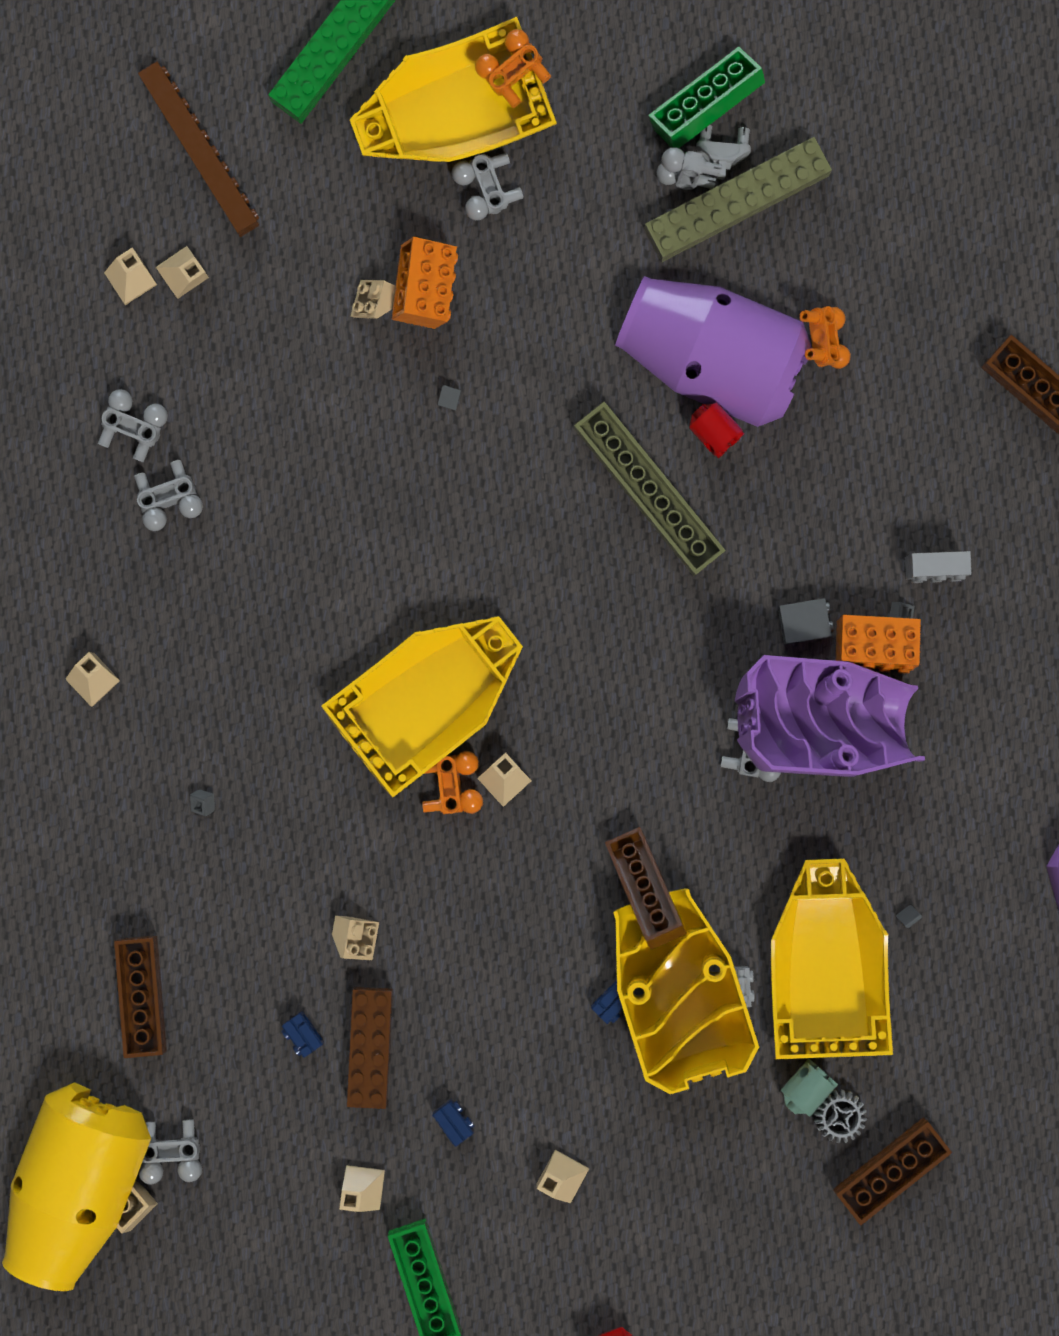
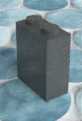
M825 598L777 607L784 645L831 637V633L834 632L833 623L828 618L830 605L829 602H826Z

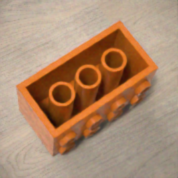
M414 236L401 245L392 320L432 329L449 321L451 316L449 306L453 299L452 283H454L456 277L454 265L458 260L456 246Z
M842 615L837 620L835 661L851 662L869 670L879 669V672L898 670V673H910V671L919 666L921 619Z

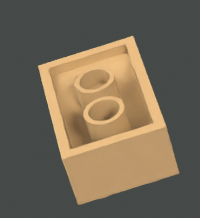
M136 1180L116 1227L121 1233L131 1231L158 1204Z

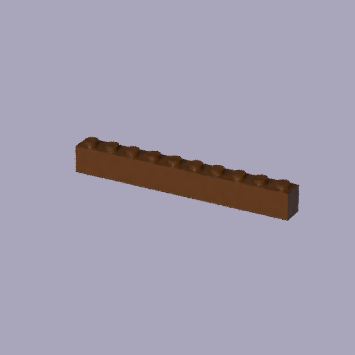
M155 62L140 71L138 74L238 235L242 237L258 227L257 220L260 219L254 208L250 210L247 206L250 203L244 193L240 194L237 190L240 187L234 177L230 178L227 174L230 171L224 161L220 162L217 158L220 155L214 145L210 146L207 142L210 139L204 129L200 130L197 126L200 123L194 113L190 114L187 110L190 106L184 97L181 99L177 94L180 90L174 81L171 83L167 78L170 74L165 66L161 67L158 62Z

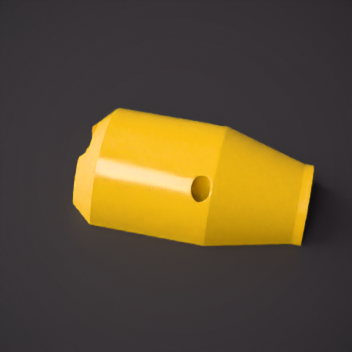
M689 889L669 892L687 934L652 950L644 938L631 904L613 912L616 919L617 992L645 1081L669 1094L689 1089V1080L697 1082L702 1080L703 1076L709 1074L711 1077L720 1075L723 1070H725L727 1077L747 1072L759 1049L731 956L692 899ZM712 965H718L720 971L711 972L709 970V967ZM636 988H642L645 993L636 995L633 991Z
M75 1082L45 1096L11 1183L6 1249L2 1261L3 1267L14 1277L28 1284L54 1291L73 1290L76 1281L116 1229L151 1141V1136L141 1112L126 1105L116 1107L112 1104L100 1103V1099L89 1096L91 1089Z

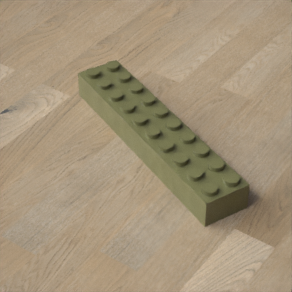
M815 137L647 222L644 226V231L662 263L829 177L832 169Z
M605 402L574 425V430L693 577L726 551Z

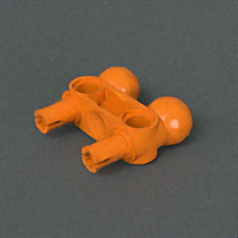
M514 29L506 36L505 46L513 55L499 66L497 58L490 54L480 56L475 64L477 74L481 78L486 79L498 96L503 95L512 108L517 107L521 103L512 86L527 73L533 71L543 84L551 78L550 73L542 64L543 58L537 49L529 43L528 35L520 29ZM527 53H532L534 55V58L531 61H527L524 59V56ZM497 78L504 79V83L500 86L495 85L494 81Z
M826 306L814 308L811 311L805 310L800 313V320L802 322H809L812 348L805 351V358L807 360H815L819 367L830 365L836 369H841L847 366L850 361L851 354L849 349L839 344L838 330L843 327L846 318L841 309Z
M463 751L457 756H446L424 773L438 774L440 798L438 800L423 801L424 813L441 811L443 814H453L464 811L473 814L481 809L483 798L478 791L469 789L463 793L461 792L459 773L471 775L478 768L479 761L474 753ZM445 760H449L452 763V768L449 771L443 768ZM450 798L455 799L457 803L454 809L449 808L447 805Z

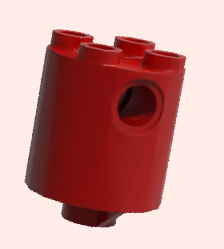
M717 402L702 405L692 414L689 429L718 459L744 435L741 427Z

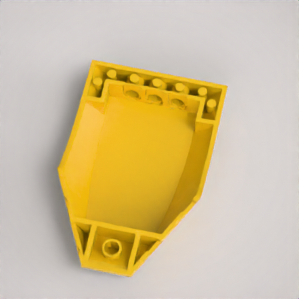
M512 18L482 32L435 49L406 55L401 64L395 70L393 69L389 77L374 91L375 93L350 118L362 155L450 162L496 149L556 125L557 122L544 86L533 71L527 73L512 86L513 91L521 100L517 107L512 108L503 95L498 96L486 79L481 78L475 70L476 60L484 54H490L497 58L499 66L513 55V53L507 50L505 39L510 31L514 29L522 30L518 18ZM527 53L524 59L531 61L533 59L532 54ZM497 78L494 81V84L497 86L504 83L503 78Z
M499 616L414 632L403 643L321 707L379 784L393 798L487 724L523 646Z
M845 859L805 860L771 939V985L775 1059L893 1055L888 981L889 935L883 928L876 912L872 909L869 900L861 890Z

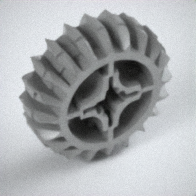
M841 1089L840 1095H838L836 1090H833L834 1096L831 1097L829 1095L828 1099L823 1101V1105L818 1107L820 1111L814 1112V1115L818 1116V1118L814 1119V1122L819 1124L817 1129L822 1131L824 1137L828 1135L829 1141H832L835 1137L837 1143H840L841 1138L847 1143L848 1136L854 1140L853 1134L855 1132L857 1135L861 1134L858 1128H865L861 1121L865 1122L867 1118L861 1115L865 1114L866 1110L860 1109L864 1104L863 1102H858V1096L852 1098V1092L849 1091L845 1096L843 1089ZM844 1101L852 1106L849 1108H839L836 1102ZM831 1106L833 1113L828 1117V1120H825L826 1112ZM836 1109L843 1114L842 1117L845 1124L839 1120ZM853 1112H855V1120L850 1126L848 1120L853 1115ZM839 1124L845 1130L835 1131L830 1129L829 1126Z

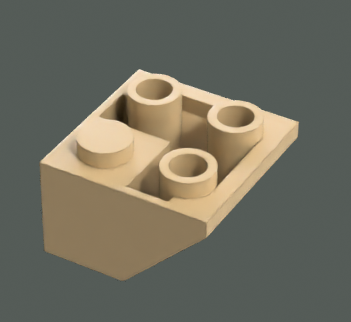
M187 246L156 267L177 299L209 278Z
M133 248L118 256L104 272L125 305L157 285Z
M360 280L355 302L352 306L351 317L377 319L392 310L396 286L384 280Z
M88 652L66 677L68 683L91 707L120 681L98 656L92 652Z
M507 753L503 754L478 777V780L503 807L531 782L529 777Z
M335 916L332 936L340 957L344 959L373 960L379 922L347 916Z
M555 1150L537 1182V1189L554 1199L571 1203L589 1168Z
M347 1165L341 1193L340 1210L355 1212L380 1210L385 1170Z

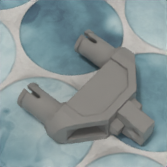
M711 125L707 127V131L704 129L700 132V139L696 143V150L704 156L706 162L722 165L720 177H717V179L724 180L726 169L730 170V168L750 154L749 128H745L744 135V127L738 129L737 144L712 142Z

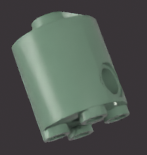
M808 1058L781 1089L784 1095V1104L794 1114H807L810 1117L838 1084L830 1077L826 1079L828 1075Z

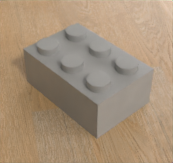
M970 551L912 553L905 557L906 580H911V583H923L927 579H930L932 583L942 582L946 578H950V582L965 580L966 576L971 575Z

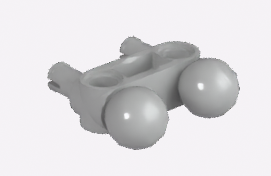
M677 147L669 148L662 155V163L657 168V178L664 185L675 183L677 187L685 190H693L697 186L712 190L715 186L716 178L702 174L720 177L722 165L706 162L704 156L698 152L688 151L684 154Z
M507 152L494 157L478 155L469 162L459 161L452 168V178L457 184L468 185L475 180L480 196H473L466 202L465 212L469 218L475 221L482 220L487 214H498L501 210L506 209L509 203L523 199L520 187L504 193L494 171L495 168L510 164ZM483 164L486 169L479 170L476 166ZM496 199L500 204L492 205L490 200Z
M115 390L109 396V407L102 414L101 425H103L104 429L98 444L109 448L114 433L118 431L138 440L139 444L133 459L144 462L149 447L154 446L160 438V427L167 421V411L160 404H151L144 411V421L127 415L125 413L132 407V397L126 390ZM116 414L117 421L111 424L110 417ZM151 429L152 436L147 439L145 431Z
M181 460L170 463L175 479L150 488L145 473H139L134 476L139 489L137 503L143 513V524L148 530L159 531L164 528L167 517L162 509L178 503L180 513L187 518H195L202 512L203 503L197 496L196 487L192 482L191 476L186 475ZM189 485L186 492H181L182 486ZM152 498V503L146 506V499Z
M729 718L727 729L738 731V719ZM744 750L740 759L722 756L721 767L738 770L737 772L740 775L757 778L759 776L766 782H773L781 775L780 772H765L758 768H755L753 772L746 771L745 763L751 760Z
M194 1119L182 1120L183 1138L181 1140L158 1141L156 1139V1122H145L151 1136L148 1147H152L155 1154L153 1157H150L146 1153L139 1169L140 1179L144 1183L152 1185L161 1180L163 1167L160 1162L181 1161L177 1171L179 1177L185 1182H193L202 1174V1166L198 1160L200 1144L199 1139L195 1137ZM186 1145L193 1147L192 1155L185 1152Z

